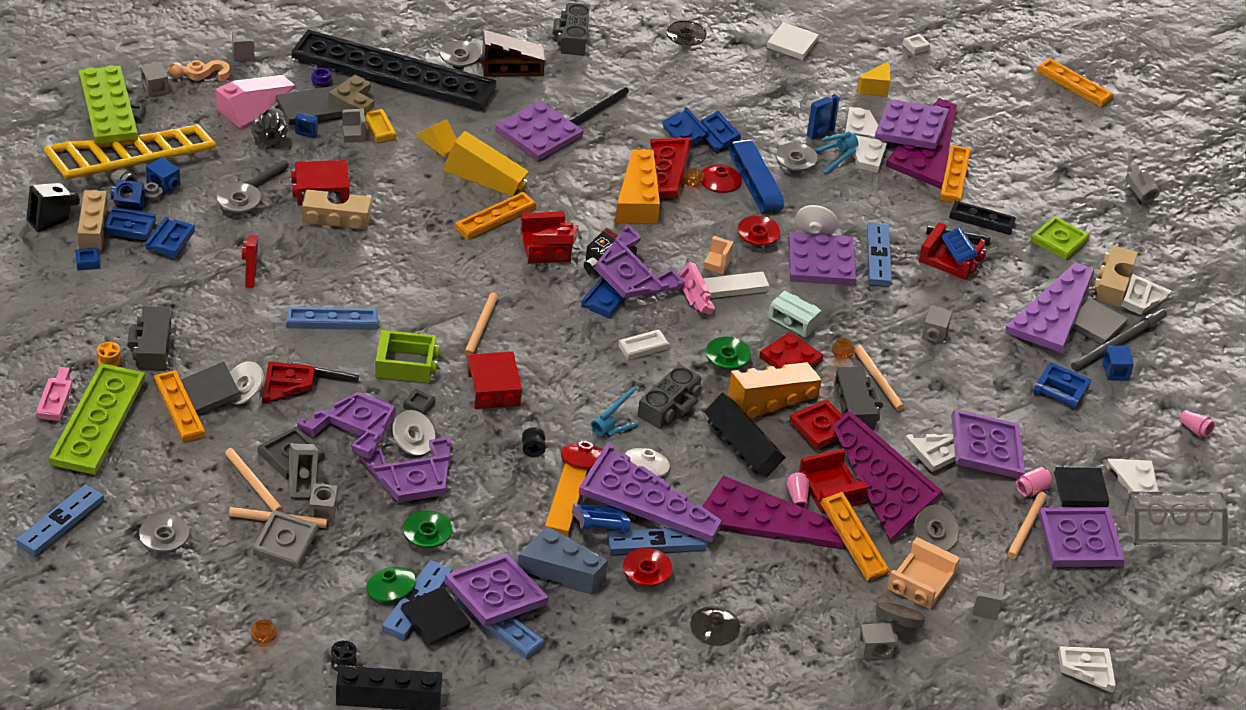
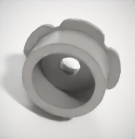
M156 183L146 184L144 186L146 189L144 200L147 202L160 200L163 189Z

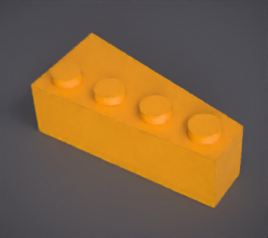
M633 149L617 202L615 223L658 224L660 200L654 150Z
M808 362L783 365L781 369H775L774 366L766 367L764 371H757L754 368L747 369L746 373H740L736 370L731 371L728 396L752 419L818 397L821 378Z

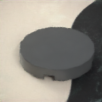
M881 602L877 605V616L889 623L893 620L899 622L898 625L902 627L919 629L925 622V616L911 608L887 602Z

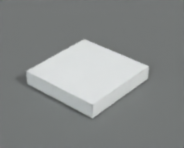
M783 22L768 40L766 48L803 60L818 41L819 34Z

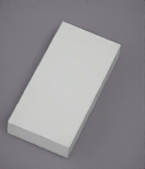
M660 330L621 339L618 344L627 360L669 349V343Z

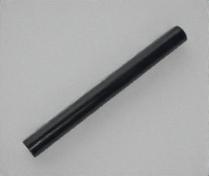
M626 86L620 88L569 121L575 125L581 123L628 94V88Z

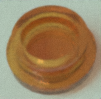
M690 168L685 170L683 179L688 186L697 187L704 180V173L697 168Z
M839 338L832 345V352L839 358H849L854 354L853 343L847 338Z
M266 619L258 620L251 628V637L258 643H269L275 639L277 634L276 627L271 621Z

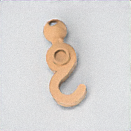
M195 60L187 64L186 67L175 62L170 64L167 70L172 78L177 79L182 75H187L189 79L194 81H200L216 70H219V81L226 80L230 75L229 64L221 60L210 61L207 64Z

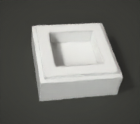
M920 34L903 39V45L913 55L930 50L931 44Z

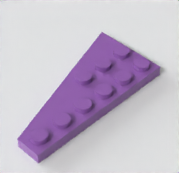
M1074 263L1006 325V333L1063 353L1065 344L1069 340L1070 331L1073 329L1080 312L1081 303L1084 302L1085 293L1093 279L1094 269L1083 264Z
M609 442L606 444L580 485V495L712 543L721 527V519L702 506L689 502L687 496L683 493H676L670 489V484L644 466H637L631 462V457L625 453L621 455L615 451L614 446Z

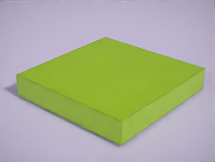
M1053 216L1031 236L1030 241L1067 260L1089 241L1090 235Z

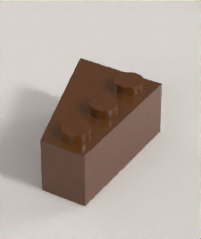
M483 30V77L544 76L545 57L543 45Z

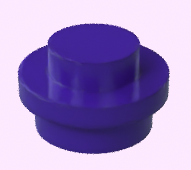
M317 68L314 70L311 80L318 86H326L331 83L332 75L326 68Z

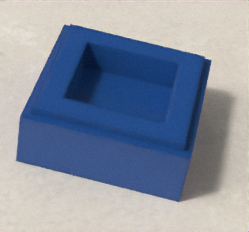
M297 113L295 116V133L315 138L318 134V117Z
M98 248L75 250L77 270L100 269Z

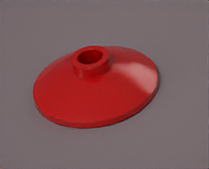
M711 165L704 168L700 173L701 184L708 190L717 193L733 192L740 187L742 181L740 173L727 165Z
M749 216L738 224L739 236L744 241L753 245H769L776 242L780 237L781 230L779 225L772 219L764 216Z
M587 441L572 443L562 448L561 458L571 466L591 469L603 449Z
M640 548L630 552L625 557L623 570L625 575L638 585L657 586L666 582L671 576L672 563L668 556L659 550Z

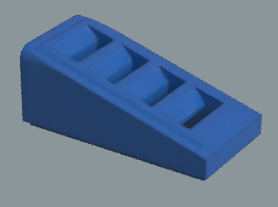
M960 227L942 235L947 251L958 264H962L978 255L976 249Z

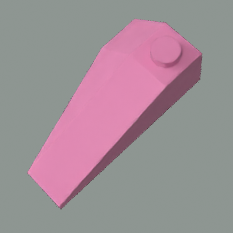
M283 75L232 81L215 89L216 109L240 129L252 125L254 118H258L259 114L268 111V108L276 103V95L289 93L292 89H295V85Z

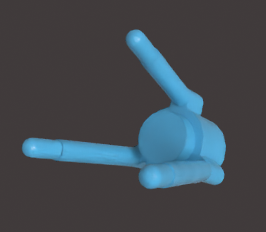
M848 131L843 134L824 137L823 141H837L814 149L818 153L838 146L840 151H846L845 154L824 170V174L834 169L849 155L856 153L855 148L858 147L859 143L853 132Z
M636 387L630 389L603 414L591 421L592 430L596 435L602 437L606 434L610 438L616 433L638 426V423L635 422L614 429L615 419L611 415L637 390Z

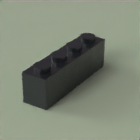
M722 392L704 411L709 418L708 424L716 431L720 430L722 432L720 437L728 445L733 444L736 447L733 451L742 460L746 459L749 462L747 467L754 474L761 473L768 477L786 458L743 409L725 393Z
M339 665L336 682V705L398 710H440L443 672Z

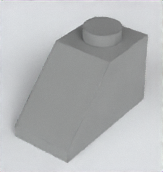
M290 443L288 471L291 497H311L313 483L316 484L318 449L314 444Z

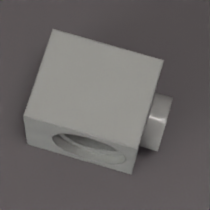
M161 62L141 66V82L149 97L169 93L168 75Z
M931 305L925 320L922 338L943 344L949 329L952 311Z
M313 483L309 503V517L328 519L327 523H334L338 486Z
M891 623L861 624L858 644L862 660L892 658L894 648L898 646L897 634L892 631Z

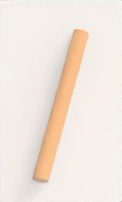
M490 293L465 349L464 354L467 357L468 354H474L498 299L496 293Z
M861 345L857 346L854 349L857 356L896 411H901L904 408L901 400Z
M232 448L225 451L227 458L270 509L282 512V506Z
M1039 492L1007 553L1008 558L1016 559L1038 516L1039 509L1042 508L1047 498L1046 493Z
M230 507L229 517L267 521L272 512ZM291 515L316 523L319 528H327L328 519Z

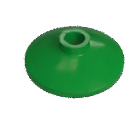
M718 337L711 340L707 344L705 352L707 359L713 365L723 369L741 368L749 362L751 356L747 344L734 337Z
M423 510L411 514L405 520L403 533L405 538L413 545L422 548H434L443 545L449 540L452 534V524L445 515L439 512Z
M388 567L379 570L369 578L366 590L370 598L383 603L395 602L407 597L414 590L416 579L414 574L407 568Z

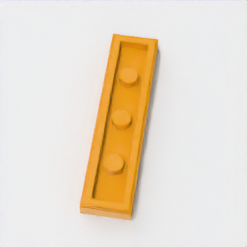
M1048 58L1037 67V72L1099 107L1104 106L1113 98L1112 92L1051 58Z
M950 145L939 201L954 203L957 200L961 202L970 148Z
M521 192L455 222V229L469 240L521 216V213H528L536 209V202L527 194Z
M177 371L154 375L155 385L182 443L205 438V430Z
M565 462L545 528L548 526L564 536L569 535L574 519L572 514L573 504L579 503L581 496L579 494V487L587 476L589 469L577 468Z
M840 492L823 498L820 504L866 581L868 582L887 575L889 572L888 566L844 493Z

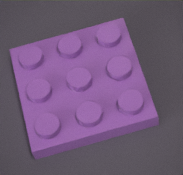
M889 99L875 132V139L936 149L949 116V109L942 108L941 106H929L921 103Z
M542 101L496 124L495 132L538 162L582 138L584 131Z
M789 232L790 281L855 286L856 271L853 237Z
M954 409L951 418L957 465L1020 479V476L1025 474L1019 424Z
M1109 507L1039 509L1038 516L1052 567L1123 566L1124 556Z
M508 554L445 575L444 583L484 627L548 604L549 597Z

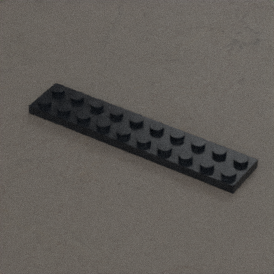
M309 29L292 50V58L303 62L357 75L376 82H382L481 110L496 88V80Z

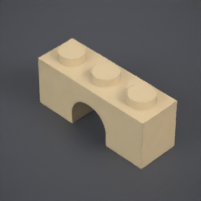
M84 190L78 227L79 249L98 248V254H102L104 241L103 225L106 223L108 213L107 191Z
M306 190L302 205V223L364 230L368 228L371 215V197L350 194L347 202L333 204L328 201V192Z
M1113 245L1111 252L1105 253L1094 287V291L1097 292L1096 301L1121 307L1138 252Z

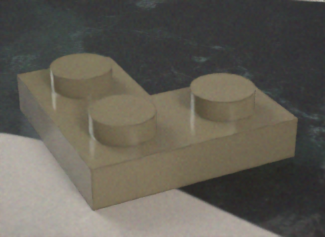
M357 75L352 76L329 92L328 99L346 109H364L365 114L374 108V100L364 95L371 90V83Z

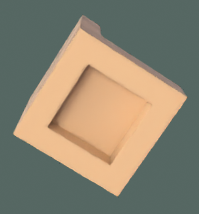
M714 236L711 240L710 252L704 261L703 268L724 274L731 262L734 242Z

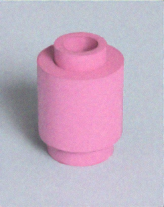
M1043 467L1034 469L1020 476V479L1016 481L1017 490L1023 497L1037 495L1039 492L1051 488L1052 475Z

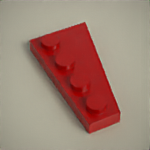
M650 139L651 150H654L659 198H678L692 145L691 139Z

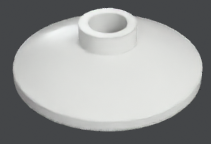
M805 206L796 214V225L803 233L832 235L837 230L838 219L836 215L823 206Z
M243 362L230 371L241 395L240 398L230 403H246L258 393L263 383L264 374L262 368L257 363Z
M407 410L400 413L394 420L393 435L402 450L416 456L430 451L429 440L435 439V431L432 423L424 414L415 410Z
M634 448L625 453L631 457V462L637 466H644L658 477H663L669 471L670 464L668 460L657 451L647 448Z

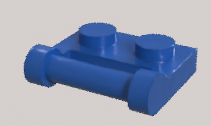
M1050 362L1037 381L1033 392L1039 395L1042 393L1068 404L1069 408L1076 410L1082 397L1090 387L1092 379ZM1046 384H1048V385H1050V386H1052V387H1055V388H1057V389H1060V390H1062V391H1064V392H1067V393L1073 395V397L1070 396V395H1068V394H1065V393H1063V392H1060V391H1058V390H1056V389H1053V388H1051V387H1049V386H1046Z
M573 504L572 514L580 522L581 529L589 530L590 527L615 529L621 533H628L630 530V519L621 509Z

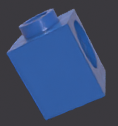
M161 157L146 166L147 183H156L163 189L162 194L165 195L180 186V169Z
M117 180L116 187H112L111 200L114 201L117 208L143 210L146 189L142 182ZM132 192V195L130 197H122L124 193Z
M1106 346L1102 363L1107 380L1129 381L1134 366L1129 346Z

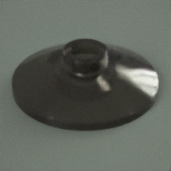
M677 21L668 26L667 36L676 44L695 46L705 40L706 30L696 22Z
M709 606L694 613L691 618L690 628L693 635L699 641L712 646H722L733 642L737 638L740 631V623L731 611L722 607Z

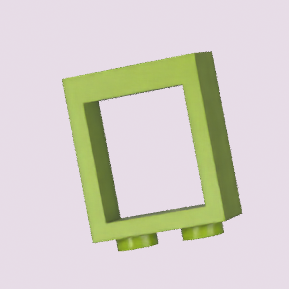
M381 330L375 360V378L430 383L431 375H436L437 361H434V359L439 358L440 345H436V335ZM389 351L428 355L427 362L423 364L388 360Z

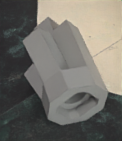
M1136 164L1130 165L1125 177L1131 186L1130 188L1144 204L1152 202L1160 194L1153 174H1149L1146 170L1140 171Z

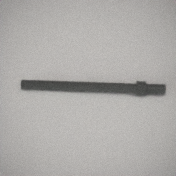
M1161 309L1153 315L1148 314L1138 324L1071 363L1072 369L1077 371L1105 354L1106 346H1118L1141 331L1151 329L1157 325L1158 321L1167 316V312Z

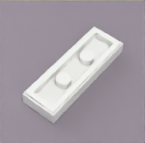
M764 272L703 278L710 291V298L769 292V284Z

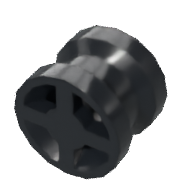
M531 427L522 433V448L525 455L538 457L545 453V433L542 429Z
M342 640L334 643L332 646L331 666L335 671L338 672L339 665L356 666L357 648L352 642Z

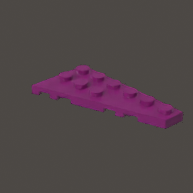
M938 98L932 106L948 108L949 116L936 149L900 144L887 159L886 167L942 189L957 105L948 100Z
M849 410L832 426L860 481H864L868 486L867 495L890 541L893 543L915 523V519L922 509L934 505L944 494L941 489Z
M722 476L702 506L722 520L719 531L727 528L736 530L738 534L770 539H776V536L789 538V542L798 543V540L811 541L815 546L841 550L845 547L844 542L829 518L726 476Z

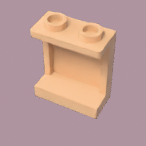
M916 537L912 543L910 554L897 571L892 570L890 573L887 589L931 610L956 575L960 557Z

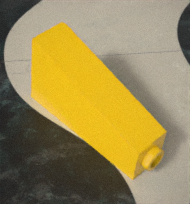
M466 131L454 142L443 168L444 171L510 196H514L518 190L522 191L528 182L525 179L529 172L528 170Z

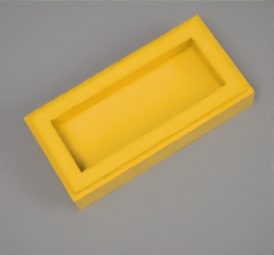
M383 109L368 111L364 114L366 125L376 143L396 140V132Z

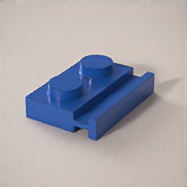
M833 94L831 98L825 97L812 102L807 136L811 140L827 134L829 130L835 131L840 101L836 94Z
M686 107L684 108L685 111L677 112L662 121V125L673 138H690L692 147L702 141L701 138L710 135L708 129Z
M719 111L701 120V123L708 129L710 135L708 137L704 136L702 139L716 154L719 153L721 148L729 147L730 142L741 140L740 133Z
M113 207L112 213L109 214L103 227L104 234L147 241L152 231L153 223L156 222V214Z
M165 217L146 241V250H150V248L155 249L156 253L176 258L194 234L195 225L175 219L170 221L169 217Z
M601 277L582 299L581 307H589L590 311L610 318L626 298H623Z

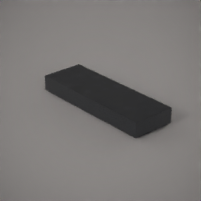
M955 200L949 216L950 219L1011 235L1016 221L1014 216Z

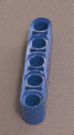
M747 139L730 142V156L760 212L782 210L784 208L783 195L753 140Z

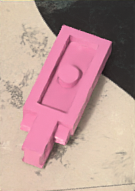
M689 262L679 274L685 281L682 290L692 307H695L701 313L704 312L711 315L715 307L713 302L709 300L711 297L710 291L696 264Z
M60 367L57 377L48 379L36 410L37 418L54 421L61 420L72 391L73 381L70 380L69 376L70 368Z

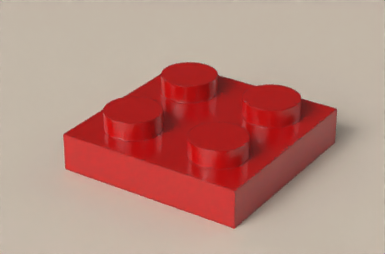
M790 331L761 350L759 358L770 366H774L775 369H781L783 365L807 362L813 368L822 362L823 354Z
M826 399L791 414L789 422L818 450L839 440L832 425L843 415Z

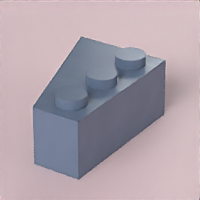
M548 526L519 553L518 565L526 574L540 577L539 580L543 582L548 580L562 583V587L592 595L606 581L607 559Z

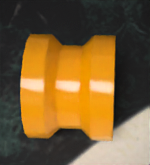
M104 342L97 347L98 366L100 363L120 367L121 358L118 344Z

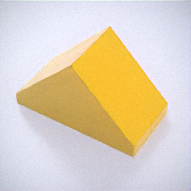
M886 62L860 75L857 93L888 97L890 63Z
M447 119L417 133L419 139L443 157L450 154L454 142L457 140Z

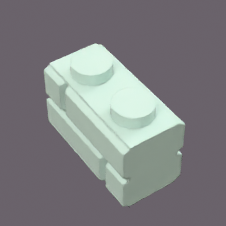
M783 291L779 297L772 301L768 318L807 338L812 331L819 327L822 311L817 306L803 301L798 296Z

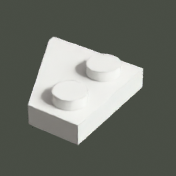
M850 107L845 133L850 131L858 136L875 139L878 124L870 110Z
M856 135L859 145L855 148L856 153H853L852 156L856 159L857 168L878 173L887 142Z
M1132 274L1121 306L1142 315L1166 300L1171 290Z
M909 434L905 437L904 442L931 472L956 461L953 434H926L925 438H914L913 434Z
M1107 460V469L1115 471L1118 475L1117 480L1128 490V493L1134 500L1157 501L1159 491L1152 461Z
M1059 647L1058 656L1062 673L1106 691L1114 692L1116 685L1109 649Z

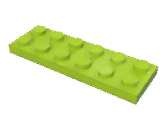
M109 65L101 68L89 67L79 70L80 82L95 144L138 139V132L121 66Z
M100 363L49 457V465L96 475L145 381V372Z

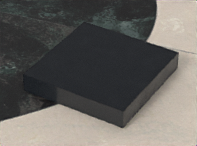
M1055 467L1054 474L1062 506L1108 507L1110 501L1101 468Z
M443 586L403 603L400 608L428 647L468 629L471 624Z

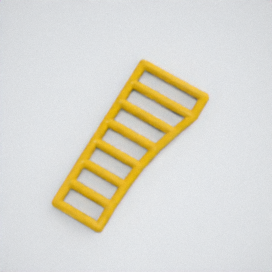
M192 125L138 135L136 140L95 144L94 140L63 142L45 146L44 153L65 179H72L153 162L161 157L167 159L214 149L216 142L200 125ZM196 133L203 142L193 144L186 135ZM177 138L183 147L172 148L165 139ZM155 141L163 151L152 153L144 143ZM135 145L143 155L132 157L123 146ZM113 147L122 159L111 161L101 148ZM77 149H90L101 164L90 166ZM68 151L81 168L69 170L56 153Z

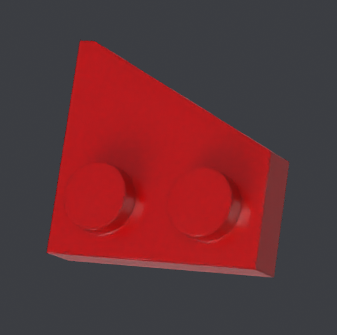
M562 222L560 225L532 234V244H574L579 234V225H573L572 222Z
M249 235L248 240L243 243L242 260H246L245 287H255L258 235Z
M269 361L262 403H268L312 390L315 366Z

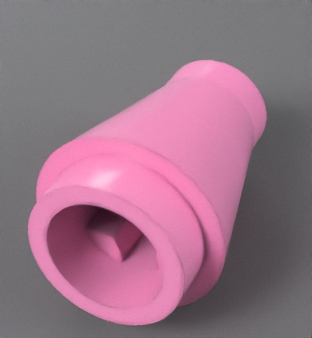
M1187 410L1183 411L1179 418L1181 423L1200 438H1208L1215 428V422L1212 421L1211 417Z
M803 473L791 474L788 477L786 486L793 504L806 508L808 506L810 481Z

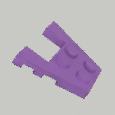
M629 224L625 226L622 233L617 236L614 243L605 251L594 267L623 298L681 289L685 284V281L673 269L656 277L629 250V248L638 244L641 240V236Z
M357 392L334 403V408L326 412L320 410L314 413L313 418L307 421L303 418L297 422V428L311 436L317 435L330 423L361 436L351 445L352 453L370 459L393 420L396 410L395 406Z
M445 437L429 440V448L433 456L429 458L386 464L380 447L376 448L370 459L360 456V460L398 503L442 496L446 492L451 438Z

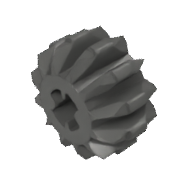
M268 111L265 116L259 114L258 118H254L251 132L255 142H260L262 147L268 144L271 148L273 144L280 145L281 141H285L288 128L284 117H279L277 112L271 115Z

